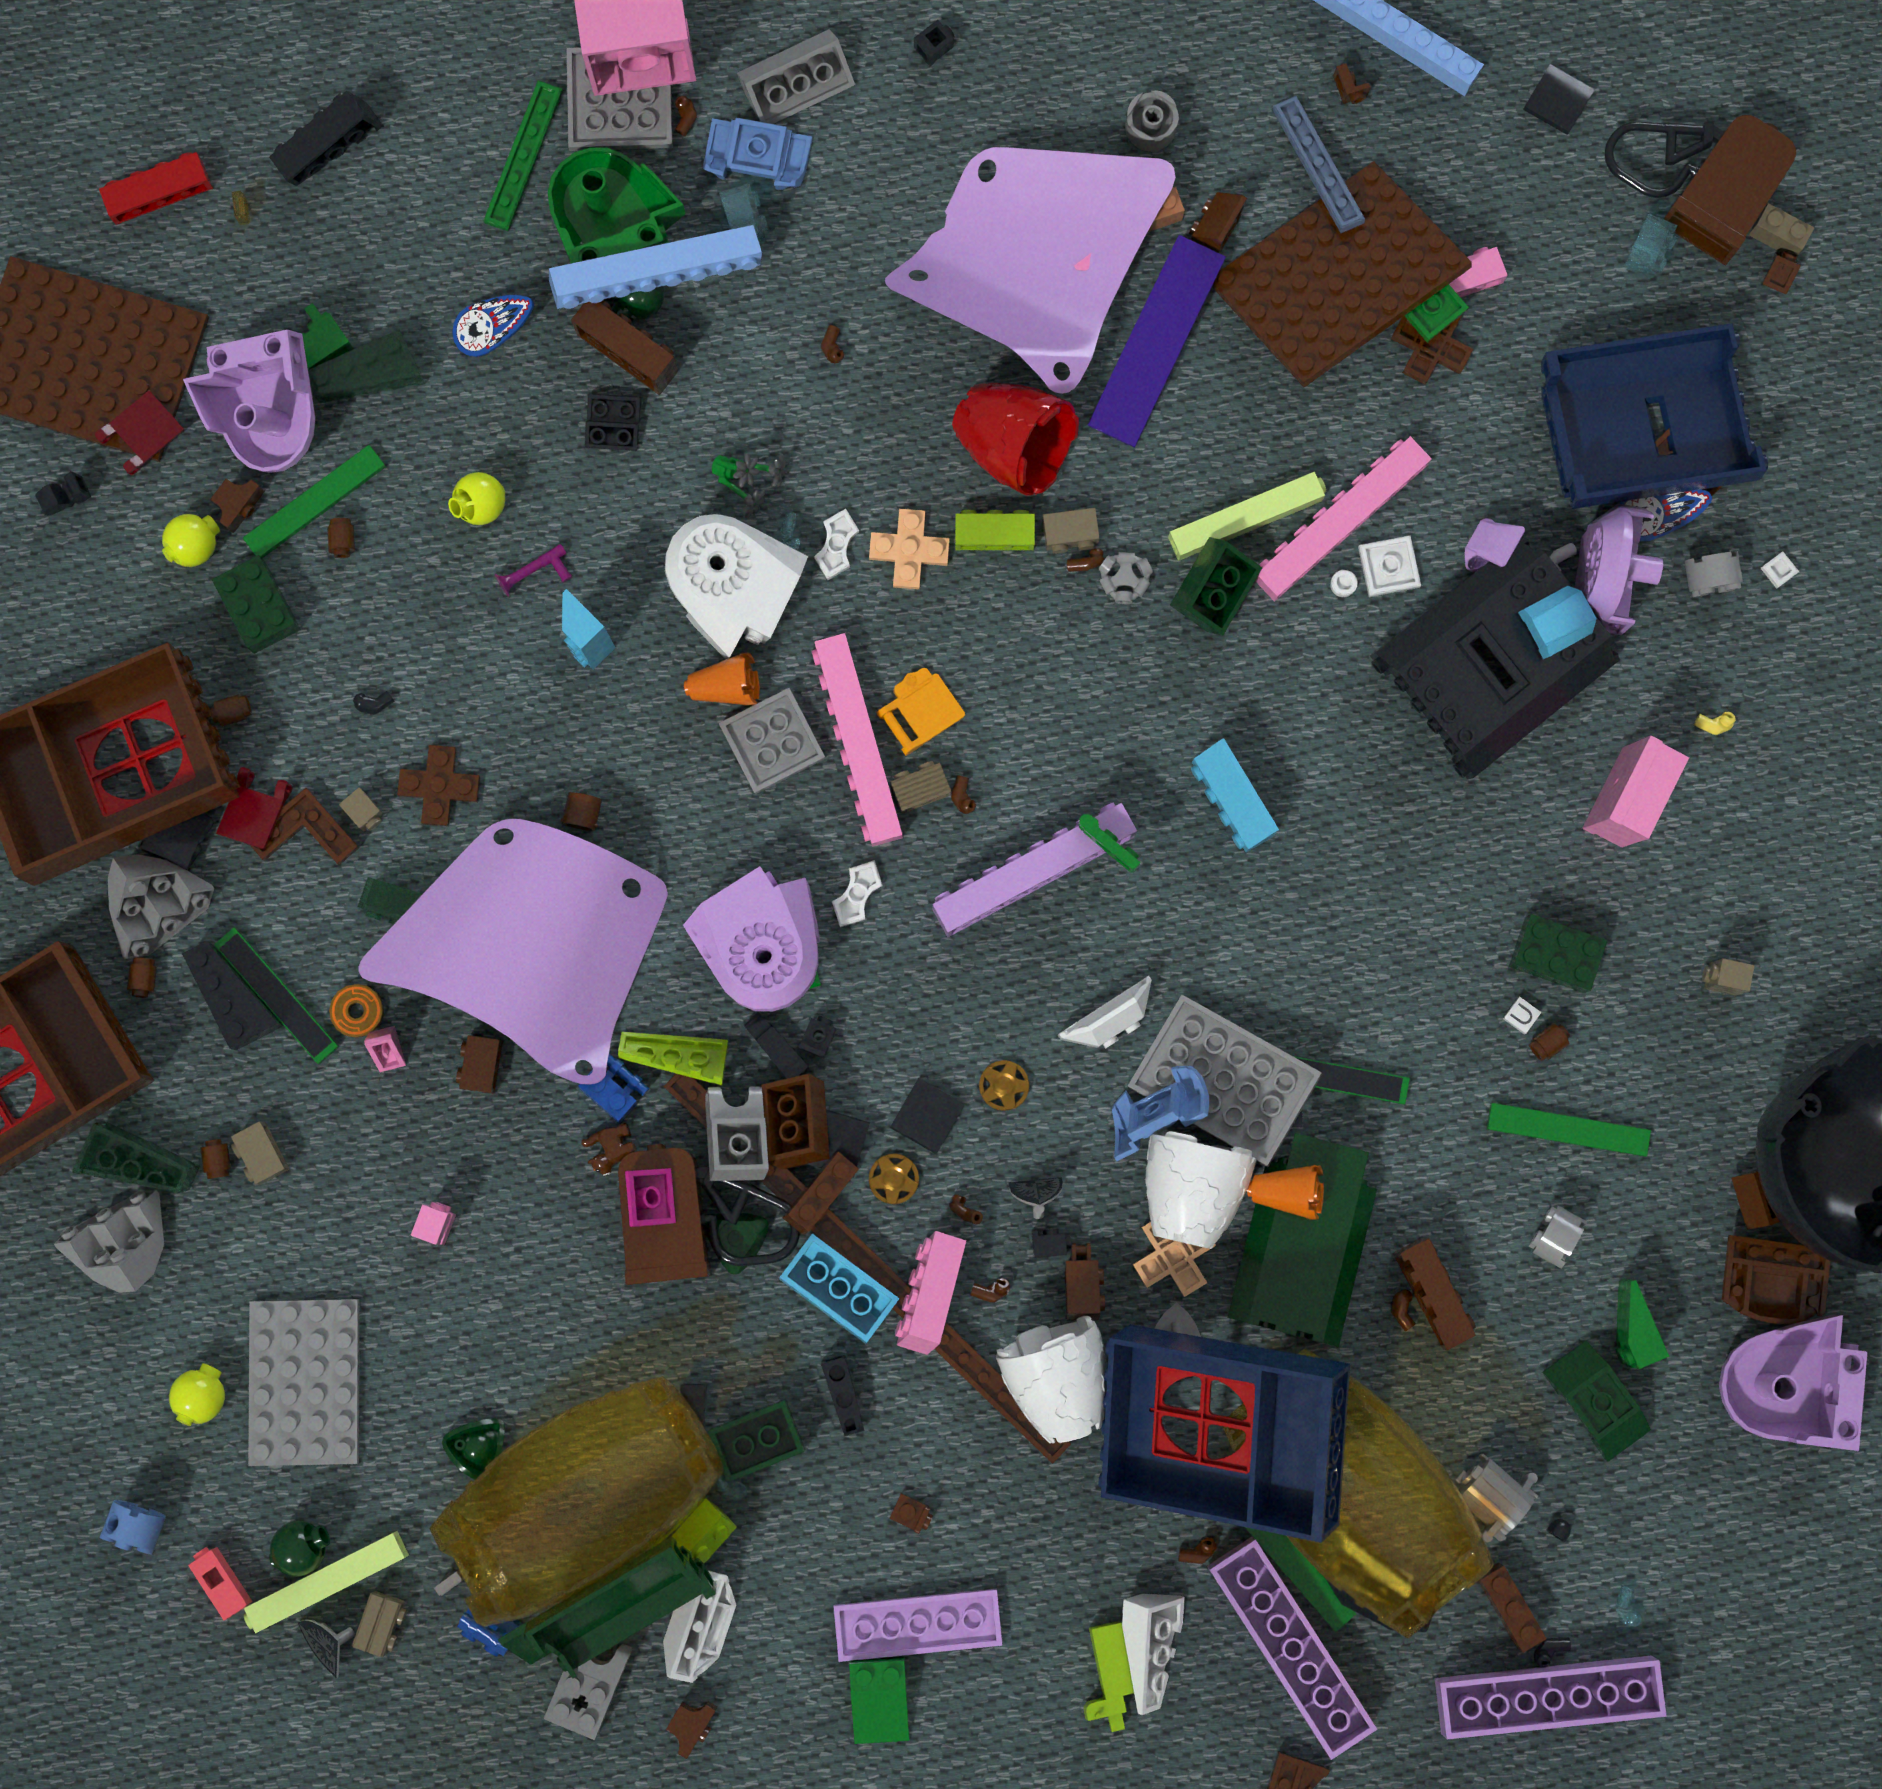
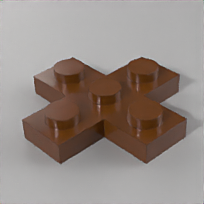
M1461 316L1428 343L1406 317H1402L1391 337L1392 340L1413 350L1402 373L1424 385L1427 383L1437 363L1461 374L1473 351V348L1451 338Z
M429 745L426 771L400 769L397 795L401 797L423 798L421 824L449 827L451 800L478 803L480 776L454 773L456 747Z

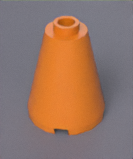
M745 652L689 674L687 680L684 681L686 695L695 701L756 705L755 699H759L760 685L758 671H753L751 668V664L755 663L751 653Z
M1311 1165L1254 1175L1253 1180H1250L1247 1195L1252 1197L1254 1203L1311 1220H1319L1317 1213L1322 1212L1324 1183L1318 1181V1175L1323 1176L1322 1166Z

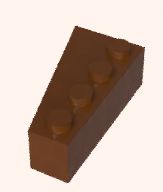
M1420 1238L1393 1252L1394 1258L1442 1349L1449 1350L1476 1336L1473 1330L1476 1328V1325L1470 1314H1465L1461 1305L1463 1300L1458 1291L1453 1289L1450 1276L1444 1265L1441 1264L1437 1251L1430 1239Z

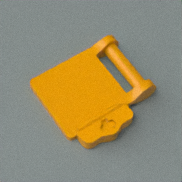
M921 668L917 672L908 673L903 681L898 683L893 689L897 699L876 712L880 719L885 720L903 746L901 750L905 756L911 754L965 716V712L938 674L932 675L927 668ZM897 708L918 738L914 741L910 740L892 714Z

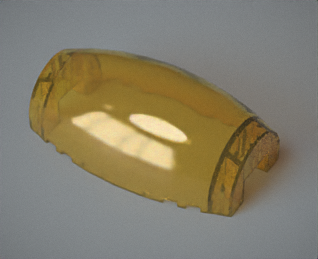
M1306 1348L1298 1353L1300 1355L1322 1358ZM1350 1376L1339 1526L1322 1543L1287 1537L1317 1571L1338 1590L1341 1591L1343 1589L1356 1600L1355 1604L1362 1609L1366 1607L1378 1616L1377 1620L1409 1639L1427 1624L1440 1608L1464 1588L1469 1589L1485 1576L1494 1566V1562L1482 1532L1463 1495L1441 1462L1421 1437L1388 1404L1361 1382ZM1244 1403L1228 1417L1246 1419L1247 1410ZM1223 1426L1232 1450L1235 1453L1244 1444L1246 1434L1243 1430Z
M662 1376L630 1384V1387L617 1392L614 1390L607 1392L605 1396L593 1401L587 1400L533 1429L485 1467V1471L475 1481L471 1480L465 1486L466 1490L455 1501L452 1500L429 1529L440 1551L454 1558L472 1594L465 1601L476 1624L484 1627L493 1626L544 1612L660 1544L703 1501L724 1473V1469L714 1444L695 1412L677 1388Z

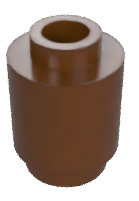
M348 518L331 519L330 525L327 526L328 552L334 554L335 558H348L351 553L355 552L354 526L351 525V520Z
M237 694L214 701V707L210 708L213 721L215 723L219 722L222 727L247 720V716L252 715V709L246 695L240 696Z
M133 958V963L129 965L127 991L132 992L133 997L148 998V993H154L157 967L154 966L155 960Z
M1552 1023L1532 1038L1533 1042L1529 1044V1047L1540 1061L1549 1060L1570 1044L1568 1040L1570 1034L1563 1025L1557 1026Z
M221 1139L205 1141V1147H200L203 1172L207 1173V1179L229 1176L228 1169H231L228 1144H222Z

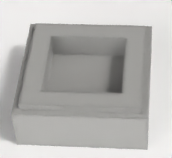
M459 1569L434 1587L439 1596H442L463 1581L466 1576Z

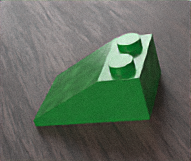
M1623 1279L1619 1281L1616 1343L1619 1348L1616 1349V1354L1621 1364L1626 1363L1627 1367L1641 1369L1669 1357V1354L1637 1281Z
M905 1656L850 1661L854 1743L909 1741Z

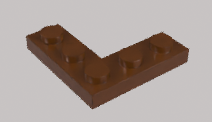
M307 788L303 789L282 808L266 849L263 850L251 846L259 857L265 861L305 826L338 865L359 849V846Z

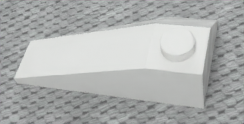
M1139 1594L1124 1599L1122 1628L1137 1711L1140 1715L1161 1708L1169 1678L1168 1673L1164 1671L1170 1657L1174 1658L1176 1649L1171 1647L1175 1632L1181 1633L1183 1625L1185 1598L1183 1596Z

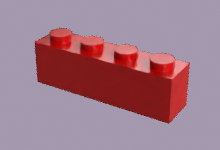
M195 152L184 153L178 159L171 162H160L154 168L147 171H136L123 180L110 181L104 187L99 188L109 217L117 225L213 189L202 159Z

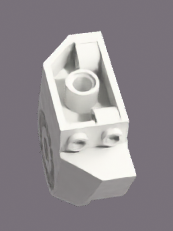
M718 514L703 515L684 524L672 537L665 556V574L673 594L688 612L686 617L725 659H729L742 634L746 635L745 639L756 645H759L760 642L765 644L771 638L801 576L808 556L733 517ZM710 561L719 564L721 570H714L710 566Z

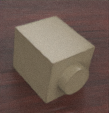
M360 787L339 804L362 831L367 829L371 831L376 828L382 821L380 818L384 815Z

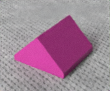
M671 1168L625 1171L630 1227L676 1223Z

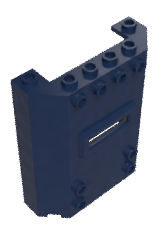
M1733 323L1548 351L1545 353L1541 361V372L1545 375L1546 381L1545 386L1541 387V397L1562 494L1565 498L1571 497L1570 506L1572 509L1758 481L1763 477L1768 469V459L1765 454L1763 455L1761 446L1756 447L1754 440H1750V420L1748 415L1744 414V394L1742 391H1739L1737 383L1739 381V372L1732 362V357L1740 346L1739 334L1734 332ZM1659 403L1665 432L1670 428V435L1667 437L1669 451H1673L1672 454L1659 455L1648 404Z

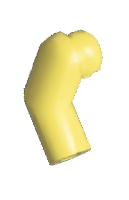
M1724 712L1721 716L1714 719L1699 714L1694 726L1713 735H1719L1730 730L1734 726L1736 718L1731 712Z

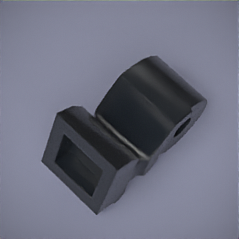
M70 471L64 476L65 484H48L35 494L44 515L56 514L63 511L66 507H73L74 503L84 502L91 498L81 475Z

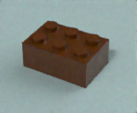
M805 1074L762 1084L768 1163L780 1169H786L830 1159L824 1081L811 1074Z

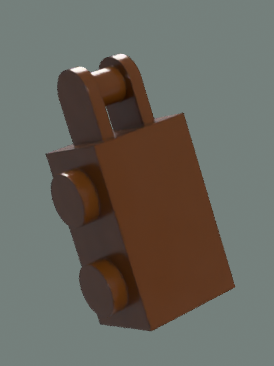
M1071 1243V1261L1065 1262L1066 1319L1076 1320L1081 1316H1089L1091 1320H1099L1100 1311H1105V1295H1100L1099 1285H1104V1269H1099L1098 1260H1091L1090 1243L1081 1246ZM1076 1256H1086V1260L1076 1261Z

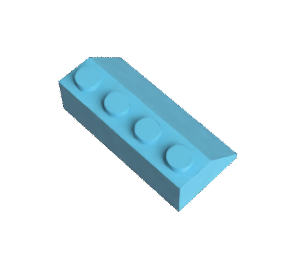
M566 589L563 592L562 631L566 636L563 641L571 650L570 652L574 655L573 657L584 668L589 665L594 669L616 647L605 627Z
M1224 738L1193 759V767H1191L1193 775L1198 781L1202 780L1207 787L1204 790L1207 798L1212 804L1216 802L1221 810L1218 815L1225 826L1230 825L1234 832L1232 839L1239 849L1243 848L1245 852H1248L1269 840L1278 832L1277 825Z
M811 1234L779 1278V1280L865 1344L899 1300L897 1296L814 1234Z

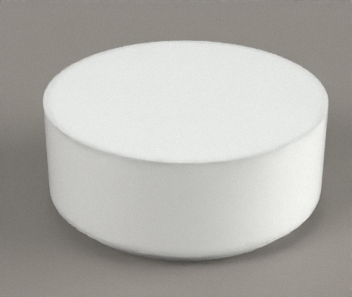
M1348 570L1336 572L1330 582L1331 590L1339 597L1352 595L1358 584L1356 576Z

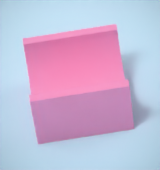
M574 0L582 56L594 96L696 81L683 0Z

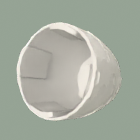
M1158 1130L1156 1135L1152 1134L1150 1136L1145 1178L1153 1235L1211 1249L1222 1236V1233L1227 1230L1238 1211L1248 1189L1256 1158L1252 1157V1151L1236 1146L1233 1148L1219 1145L1208 1146L1197 1143V1138L1191 1135Z
M1081 1316L1076 1319V1322L1048 1328L1045 1325L1035 1327L1019 1334L1016 1337V1341L1005 1348L996 1350V1359L1002 1372L1001 1375L1010 1394L1029 1422L1049 1443H1055L1056 1440L1059 1443L1069 1442L1085 1437L1092 1433L1093 1425L1096 1426L1097 1430L1100 1429L1105 1419L1106 1408L1103 1406V1400L1107 1392V1382L1104 1379L1107 1367L1100 1330L1095 1321H1092L1089 1316Z

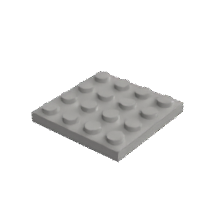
M567 48L569 151H580L590 147H605L612 150L673 148L671 85L594 96L581 48Z

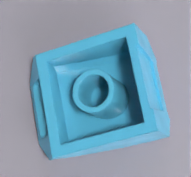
M1566 586L1518 612L1532 634L1543 659L1592 634L1597 620L1582 590Z

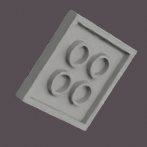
M790 688L719 723L754 794L826 759Z

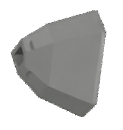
M139 854L114 857L108 875L109 911L124 960L149 956L209 908L214 887L167 860Z
M139 1190L129 1198L110 1208L102 1209L95 1216L76 1226L73 1225L66 1228L61 1233L62 1237L54 1243L55 1247L93 1281L119 1293L136 1292L154 1275L164 1247L158 1191Z

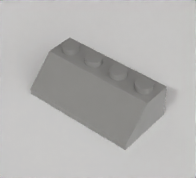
M830 29L737 73L745 95L759 122L769 124L781 121L855 85L840 42Z

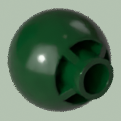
M657 287L649 292H633L621 298L615 296L613 297L615 304L611 310L617 315L622 313L629 319H647L656 314L661 308L664 300V287Z
M293 1521L283 1525L276 1531L270 1543L269 1559L272 1566L288 1576L300 1577L310 1574L318 1568L324 1559L326 1546L330 1544L329 1533L322 1525L315 1527L306 1521Z

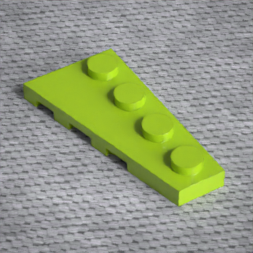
M622 1032L618 1058L723 1085L728 1040Z

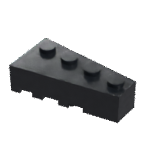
M345 91L335 96L333 103L326 109L319 110L313 116V120L306 126L299 127L294 132L292 138L287 142L279 144L269 158L287 182L298 186L324 168L325 160L337 159L344 154V147L355 142L359 144L366 139L363 134L373 127L378 131L384 126L367 102L349 91Z
M205 941L182 953L229 1049L238 1050L284 1026L218 951L214 944Z

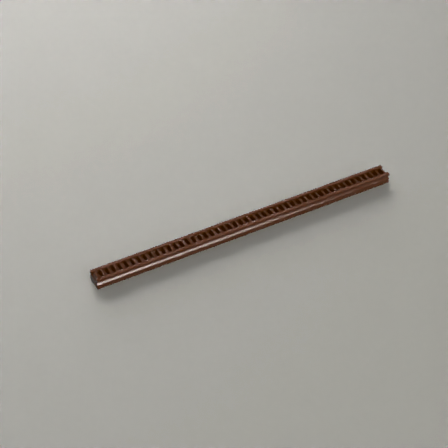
M675 1074L663 1087L707 1128L705 1107L707 1090L694 1078ZM768 1163L769 1170L764 1180L760 1181L777 1197L785 1200L792 1206L806 1186L787 1168L780 1169ZM828 1208L811 1230L824 1243L897 1296L899 1300L892 1309L904 1318L905 1311L902 1310L905 1296L910 1295L911 1288ZM945 1322L940 1344L935 1350L1053 1464L1071 1443H1059L1057 1440L1055 1443H1049L1042 1437L1013 1399L1002 1376Z

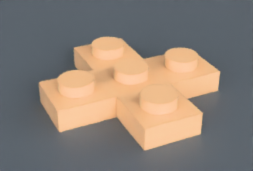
M899 509L897 534L871 532L869 560L895 562L894 588L919 589L921 564L948 565L950 538L924 536L925 511Z
M1151 1222L1141 1227L1155 1249L1154 1252L1132 1264L1146 1288L1169 1274L1183 1297L1207 1284L1194 1259L1210 1249L1154 1236Z

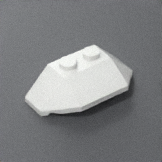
M1147 976L1060 1032L1058 1037L1060 1040L1096 1048L1103 1045L1105 1049L1119 1040L1117 1038L1118 1034L1124 1030L1129 1034L1141 1026L1139 1021L1144 1018L1152 981L1151 978Z
M708 1571L716 1582V1595L706 1600L704 1595L701 1594L673 1611L663 1640L667 1677L693 1683L698 1675L706 1671L719 1658L736 1608V1602L727 1575Z

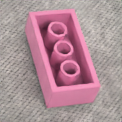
M935 1231L929 1238H925L923 1244H919L915 1259L919 1260L917 1269L912 1270L908 1283L912 1285L910 1295L905 1296L902 1305L905 1315L903 1321L900 1320L895 1331V1336L898 1337L897 1346L928 1355L940 1344L966 1240Z

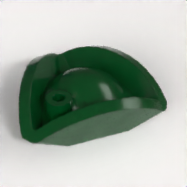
M741 1213L737 1224L734 1225L726 1221L722 1214H715L717 1216L719 1240L725 1251L737 1257L757 1255L764 1243L769 1228L765 1218L758 1215ZM706 1224L705 1230L710 1241L708 1224ZM718 1257L730 1274H739L747 1267L730 1265Z
M498 1418L484 1419L453 1429L442 1440L447 1456L459 1470L470 1478L481 1483L490 1482L495 1475L502 1452L505 1432L504 1422Z

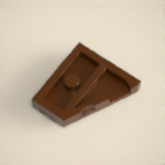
M1278 1751L1267 1789H1313L1324 1777L1328 1776L1330 1769Z

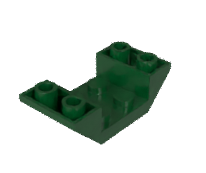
M1587 1341L1582 1342L1542 1372L1557 1394L1565 1398L1593 1437L1591 1441L1606 1462H1609L1651 1431L1639 1405L1610 1365Z

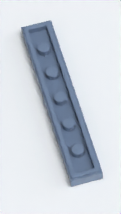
M1297 96L1273 105L1275 116L1340 233L1364 224L1365 218Z

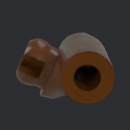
M682 95L675 101L681 116L675 131L685 137L694 124L697 113L691 99Z
M828 325L821 343V349L827 360L835 364L844 358L843 350H840L836 343L841 330L836 326Z
M1091 549L1089 552L1090 557L1067 559L1068 572L1088 571L1101 566L1105 560L1103 558V550Z
M957 775L951 800L960 812L969 814L976 808L975 801L971 800L966 793L969 778Z
M953 1195L952 1202L949 1203L950 1210L966 1222L975 1225L980 1224L983 1219L982 1213L964 1207L966 1203L965 1197Z
M1005 1278L997 1279L996 1282L988 1287L974 1283L970 1296L994 1303L1009 1293L1010 1283Z
M1402 1289L1393 1296L1391 1313L1404 1331L1409 1330L1416 1324L1407 1313L1409 1303L1413 1297L1411 1292L1406 1289Z
M1205 1537L1194 1549L1179 1548L1178 1562L1205 1563L1216 1552L1215 1540L1211 1537Z

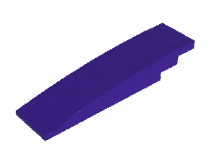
M1178 235L1088 423L1089 427L1135 448L1201 313L1226 256Z

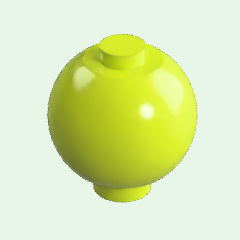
M475 472L467 474L454 487L452 498L449 499L448 503L450 512L454 517L461 518L473 525L489 524L496 520L504 509L505 490L496 478L487 473Z
M194 514L179 515L173 518L163 531L162 544L164 548L162 552L170 562L174 561L185 567L199 566L213 555L216 548L215 536L220 533V529L209 515L202 519Z
M202 1363L199 1370H189L181 1374L174 1381L169 1393V1403L172 1411L178 1415L176 1417L177 1421L191 1426L192 1423H206L218 1415L225 1400L224 1387L219 1380L222 1372Z

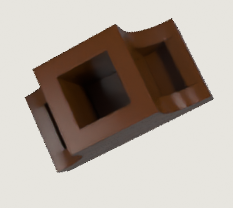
M225 479L210 500L221 508L222 517L220 523L234 533L245 518L249 519L256 509L254 505L265 491L252 480L243 485H236Z
M682 1701L666 1728L679 1741V1751L677 1754L687 1759L697 1741L704 1742L711 1730L707 1724L717 1709L716 1705L708 1701L704 1706L694 1708Z

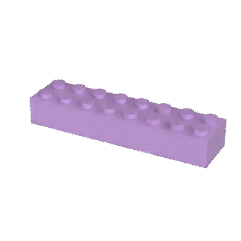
M1113 802L1100 809L1098 816L1095 817L1101 830L1105 831L1108 829L1116 835L1119 845L1134 838L1137 832L1122 803L1115 806ZM1077 821L1074 829L1068 831L1067 828L1056 832L1053 834L1052 840L1046 844L1043 840L1029 847V853L1023 856L1017 853L1005 860V866L998 869L995 865L982 872V878L974 882L973 878L968 879L958 885V891L952 894L949 891L940 894L935 898L936 901L932 904V910L948 938L1106 852L1081 831L1078 826L1079 821Z
M1250 1537L1207 1566L1331 1760L1377 1730L1254 1537Z
M1653 1656L1435 1678L1441 1734L1446 1739L1667 1717L1660 1661Z

